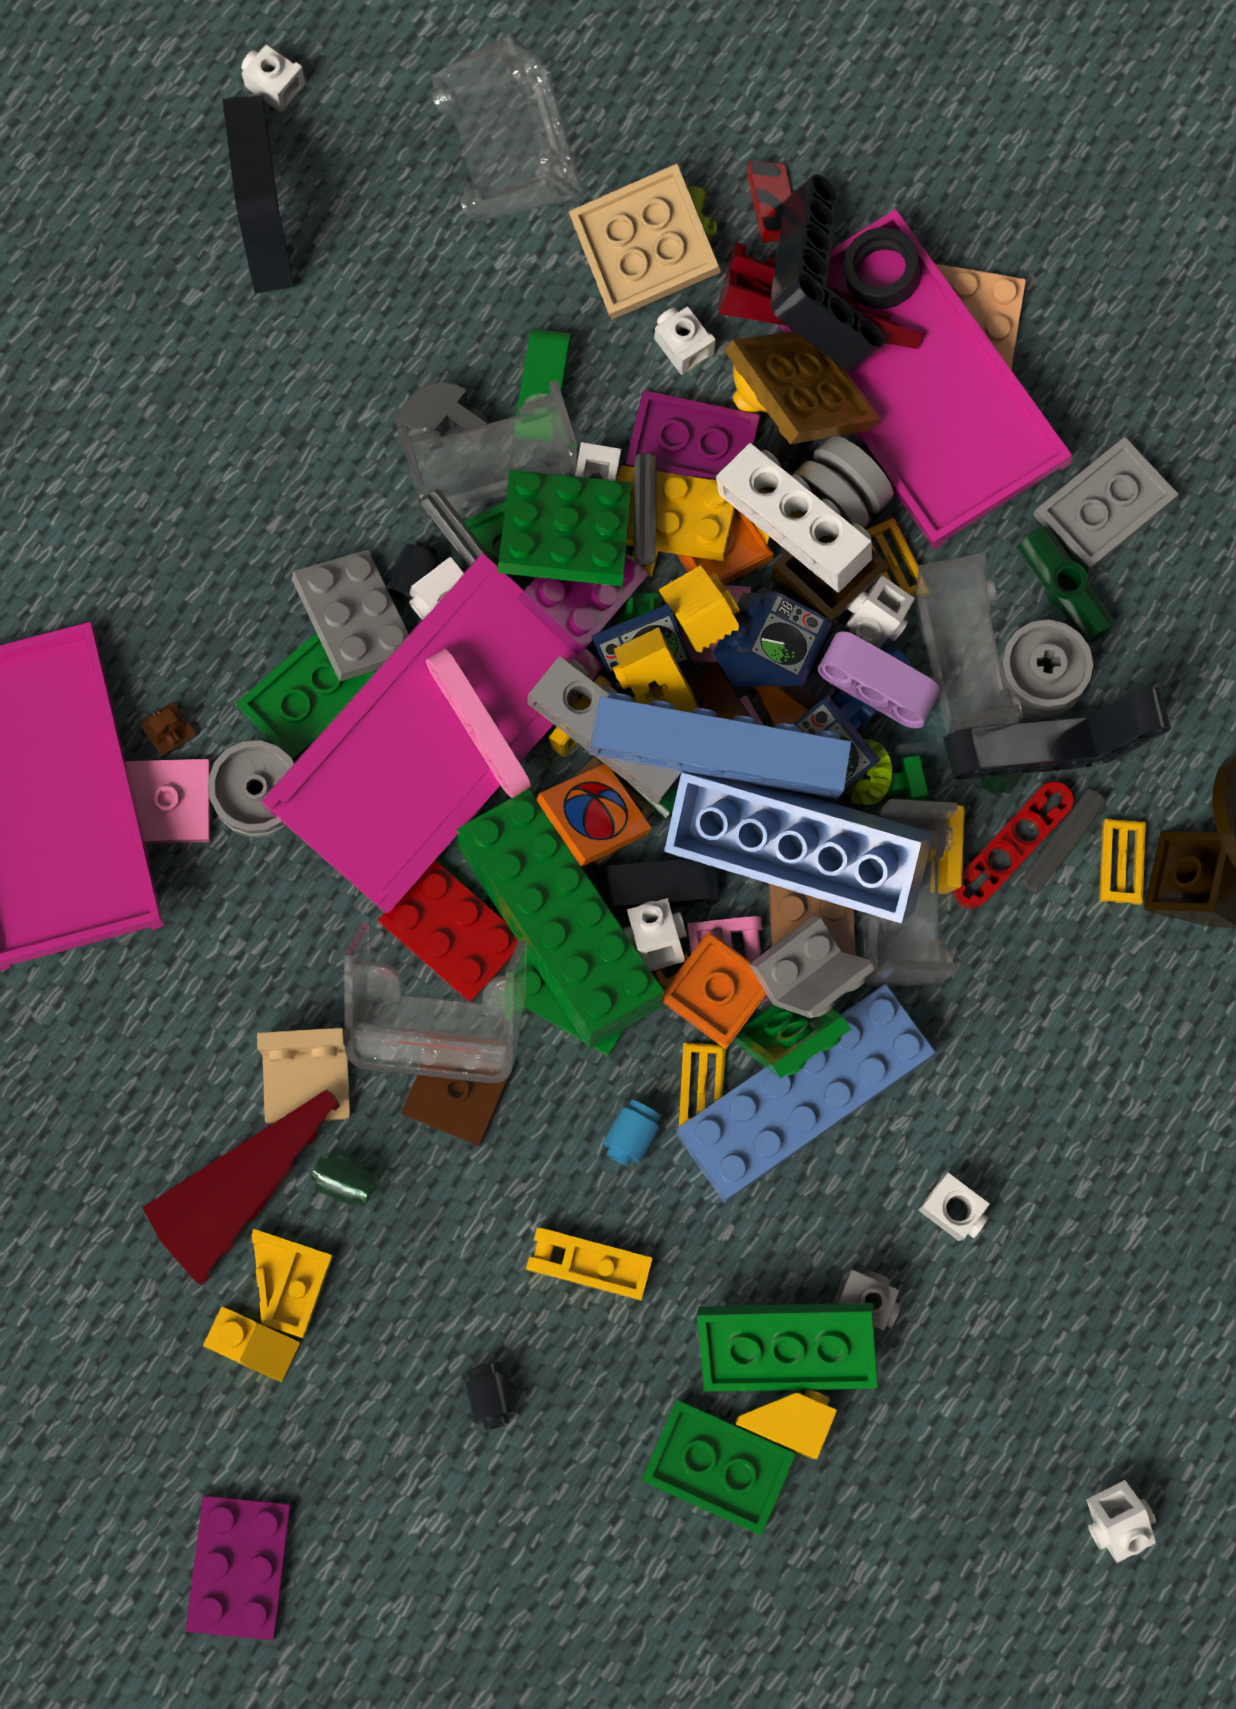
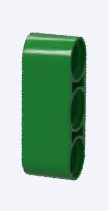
M531 328L516 411L514 437L554 443L556 436L554 431L555 426L558 424L562 400L560 398L561 389L564 388L568 364L566 361L567 352H570L571 333Z

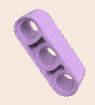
M838 632L835 634L818 667V672L822 678L832 685L910 728L923 727L940 693L938 684L931 678L862 638L848 632Z

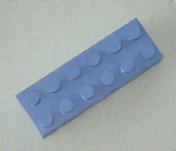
M681 772L664 852L902 924L915 912L934 833L789 790Z
M886 984L841 1014L851 1030L841 1036V1041L835 1047L827 1051H820L806 1061V1065L799 1072L789 1076L785 1075L780 1079L765 1067L677 1128V1137L724 1204L933 1057L935 1051Z

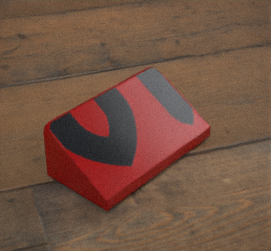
M749 161L747 165V178L761 243L779 241L785 201L791 195L785 164Z

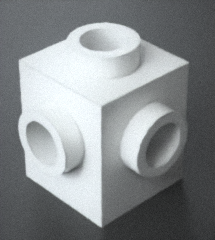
M881 575L868 592L864 591L848 606L847 609L852 612V615L845 628H849L858 637H862L863 640L880 648L888 638L895 641L900 636L908 623L904 617L915 598Z
M668 898L659 901H648L638 907L627 909L631 926L623 928L624 932L635 949L638 950L639 955L650 971L685 962L679 938L686 937L687 934L681 913L672 914Z
M1126 1480L1087 1499L1094 1522L1088 1526L1092 1538L1100 1550L1107 1547L1117 1563L1132 1555L1141 1553L1145 1548L1156 1543L1151 1525L1156 1523L1154 1514L1144 1498L1138 1499Z

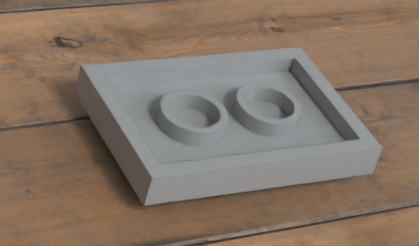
M1124 436L1041 504L1033 515L1043 526L1049 527L1062 547L1088 573L1174 502L1179 494Z
M369 550L293 572L292 581L339 682L376 671L409 635Z

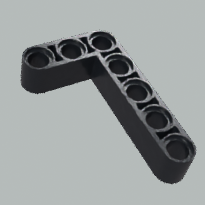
M256 93L222 99L235 203L254 292L257 294L294 288L291 264L279 210L262 94Z
M814 174L785 201L770 299L771 308L776 317L842 368L847 371H854L883 348L885 344L884 337L871 320L826 287L837 207V193L825 177Z
M1147 688L1131 693L1087 718L966 728L943 737L953 778L955 780H967L1093 767L1092 762L1101 760L1103 764H1106L1171 730V724L1160 688Z

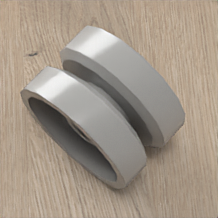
M839 436L827 438L815 450L814 461L803 462L793 473L800 476L810 487V492L820 500L825 498L831 501L840 511L841 517L851 525L857 523L863 528L868 525V514H878L892 500L894 494L891 483L873 459L858 446Z
M1049 619L1030 622L1014 633L998 660L995 673L998 694L1005 705L1022 718L1035 721L1057 719L1072 709L1090 682L1094 665L1091 649L1082 635L1066 623Z
M261 740L242 741L227 748L214 762L208 778L209 798L220 820L234 833L248 838L271 837L285 830L287 826L264 807L260 801L294 764L292 758L278 746ZM254 783H260L261 788H263L261 793L257 795L250 794L252 791L251 785Z

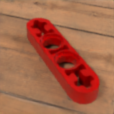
M1049 782L1043 785L962 872V882L966 881L972 884L981 875L982 872L975 869L977 865L981 867L985 875L997 882L993 885L988 878L978 891L982 897L978 898L973 895L969 899L963 894L966 887L962 883L960 888L952 891L954 899L960 906L966 909H977L984 905L1066 817L1073 806L1074 800L1071 790L1066 785L1060 782ZM1047 793L1052 797L1058 793L1062 797L1059 804L1063 809L1061 810L1058 807L1052 808L1044 818L1051 822L1047 826L1043 818L1037 813L1048 801L1044 794ZM1031 807H1034L1037 813L1030 811L1029 809ZM1020 821H1030L1037 828V838L1029 842L1019 839L1015 832L1016 824ZM994 850L1006 852L1010 857V867L1004 871L993 869L988 862L989 853Z

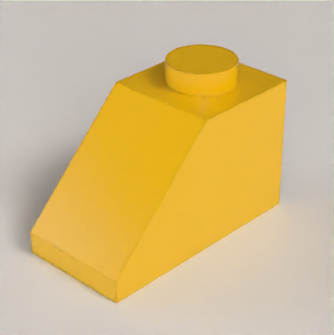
M805 1390L804 1395L794 1393L738 1416L734 1425L813 1460H817L837 1410L828 1406L830 1398L813 1390Z

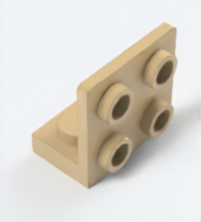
M343 1028L257 1033V1050L263 1056L264 1113L267 1124L275 1123L326 1089L336 1096L340 1107L337 1111L331 1110L323 1121L347 1120L350 1118L347 1035Z

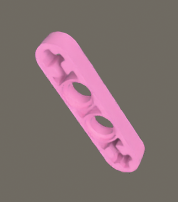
M443 648L427 658L426 664L431 675L508 796L515 798L529 789L531 784L528 776L453 656Z

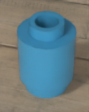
M631 1100L627 1108H621L603 1141V1144L609 1148L606 1155L627 1167L631 1161L640 1163L659 1129L657 1122L661 1116L646 1105Z

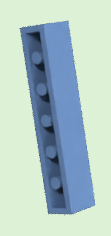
M610 693L608 698L602 696L599 698L589 755L838 799L844 791L851 741L841 740V735L831 731H817L816 735L799 732V727L786 723H777L774 727L758 725L757 719L748 716H734L733 720L716 717V712L703 708H693L691 713L674 710L675 705L665 701H650V705L633 702V697L620 693Z

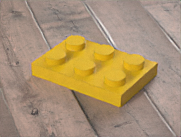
M621 465L617 481L631 482L626 546L634 547V467ZM657 471L656 551L724 562L736 508L719 495L716 480Z

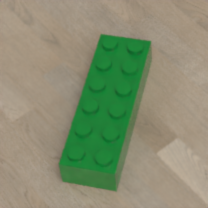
M529 789L457 828L458 850L589 1050L661 1008L663 989Z

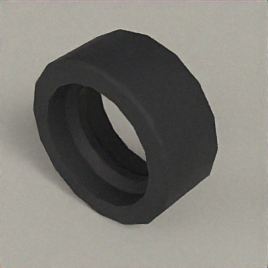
M879 227L867 230L854 238L845 252L843 268L848 289L855 298L859 299L858 302L869 308L887 309L896 307L909 299L918 287L921 269L916 246L907 235L897 229ZM880 250H891L901 254L905 260V272L893 284L884 287L868 286L861 280L858 271L860 263L871 253Z

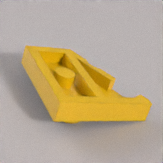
M253 1229L252 1243L254 1244L256 1259V1278L260 1294L259 1304L262 1324L304 1339L333 1256Z

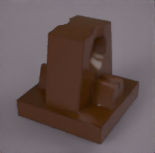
M174 701L161 710H157L152 716L139 724L162 758L197 736Z

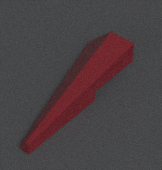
M736 242L719 297L718 314L786 326L776 317L770 303L776 260L769 257L765 263L746 255L747 246ZM828 284L826 285V287L871 320L881 331L884 343L918 349L924 335L923 329L919 327L914 329L891 321L892 315L883 310L877 316L857 307L859 299Z
M327 1089L142 1207L160 1242L197 1284L202 1286L209 1280L211 1276L208 1272L222 1253L228 1254L235 1245L232 1240L247 1220H254L293 1169L294 1166L291 1162L305 1144H312L318 1136L315 1132L329 1112L331 1110L337 1111L340 1107L339 1101L332 1092Z

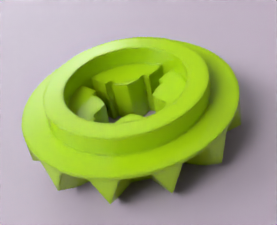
M864 739L880 761L867 771V775L871 779H863L862 776L843 793L851 796L852 803L873 805L881 801L889 790L892 779V765L886 749L879 742L872 739Z

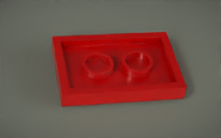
M434 861L389 913H383L377 919L379 924L470 1004L522 948L507 923L437 861Z

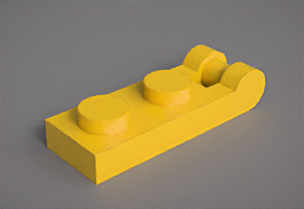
M536 1228L533 1240L537 1242L534 1256L528 1258L526 1270L632 1299L642 1300L652 1262L651 1257L555 1231ZM553 1247L566 1249L562 1265L550 1262Z

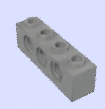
M559 656L530 691L527 704L589 751L600 696L608 698V694L617 692L605 684L599 687L588 678L589 672L580 663L573 659L567 662ZM573 694H582L588 699L590 706L585 710H575L569 706L567 698ZM595 756L657 805L680 778L681 772H683Z

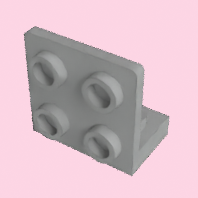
M817 916L809 918L749 964L774 1006L809 1018L819 1017L827 1013L833 1007V1002L845 992L859 988L866 981V976L875 970L871 960L841 952L823 920Z

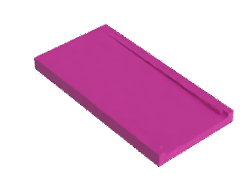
M895 209L831 249L827 284L853 296L848 289L844 274V256L846 249L854 238L867 230L879 227L897 229L907 235L916 246L921 275L918 287L911 297L900 305L887 309L869 308L858 302L857 307L876 316L883 310L892 315L891 321L914 329L916 327L923 329L924 335L918 349L885 343L881 350L856 370H846V372L880 417V421L872 430L857 432L854 435L868 455L884 472L891 483L892 490L935 550L945 544V540L1058 469L1063 470L1071 465L1072 454ZM880 250L865 257L860 263L858 271L861 280L868 286L884 287L899 280L905 272L906 265L904 258L896 251ZM779 325L784 333L793 331L788 326Z
M483 553L476 558L260 801L264 807L384 913H389L456 837L457 828L468 823L500 786L431 675L426 659L443 648L449 651L519 763L553 725L527 704V699L530 691L555 660L560 656L567 662L570 659L577 661L587 669L590 674L588 676L590 680H593L604 667V664L586 648L576 655L517 599L524 590L506 574L498 573V566ZM573 694L567 698L569 706L579 694Z
M91 622L0 645V971L10 969L13 964L151 927L154 930L164 927L100 649Z

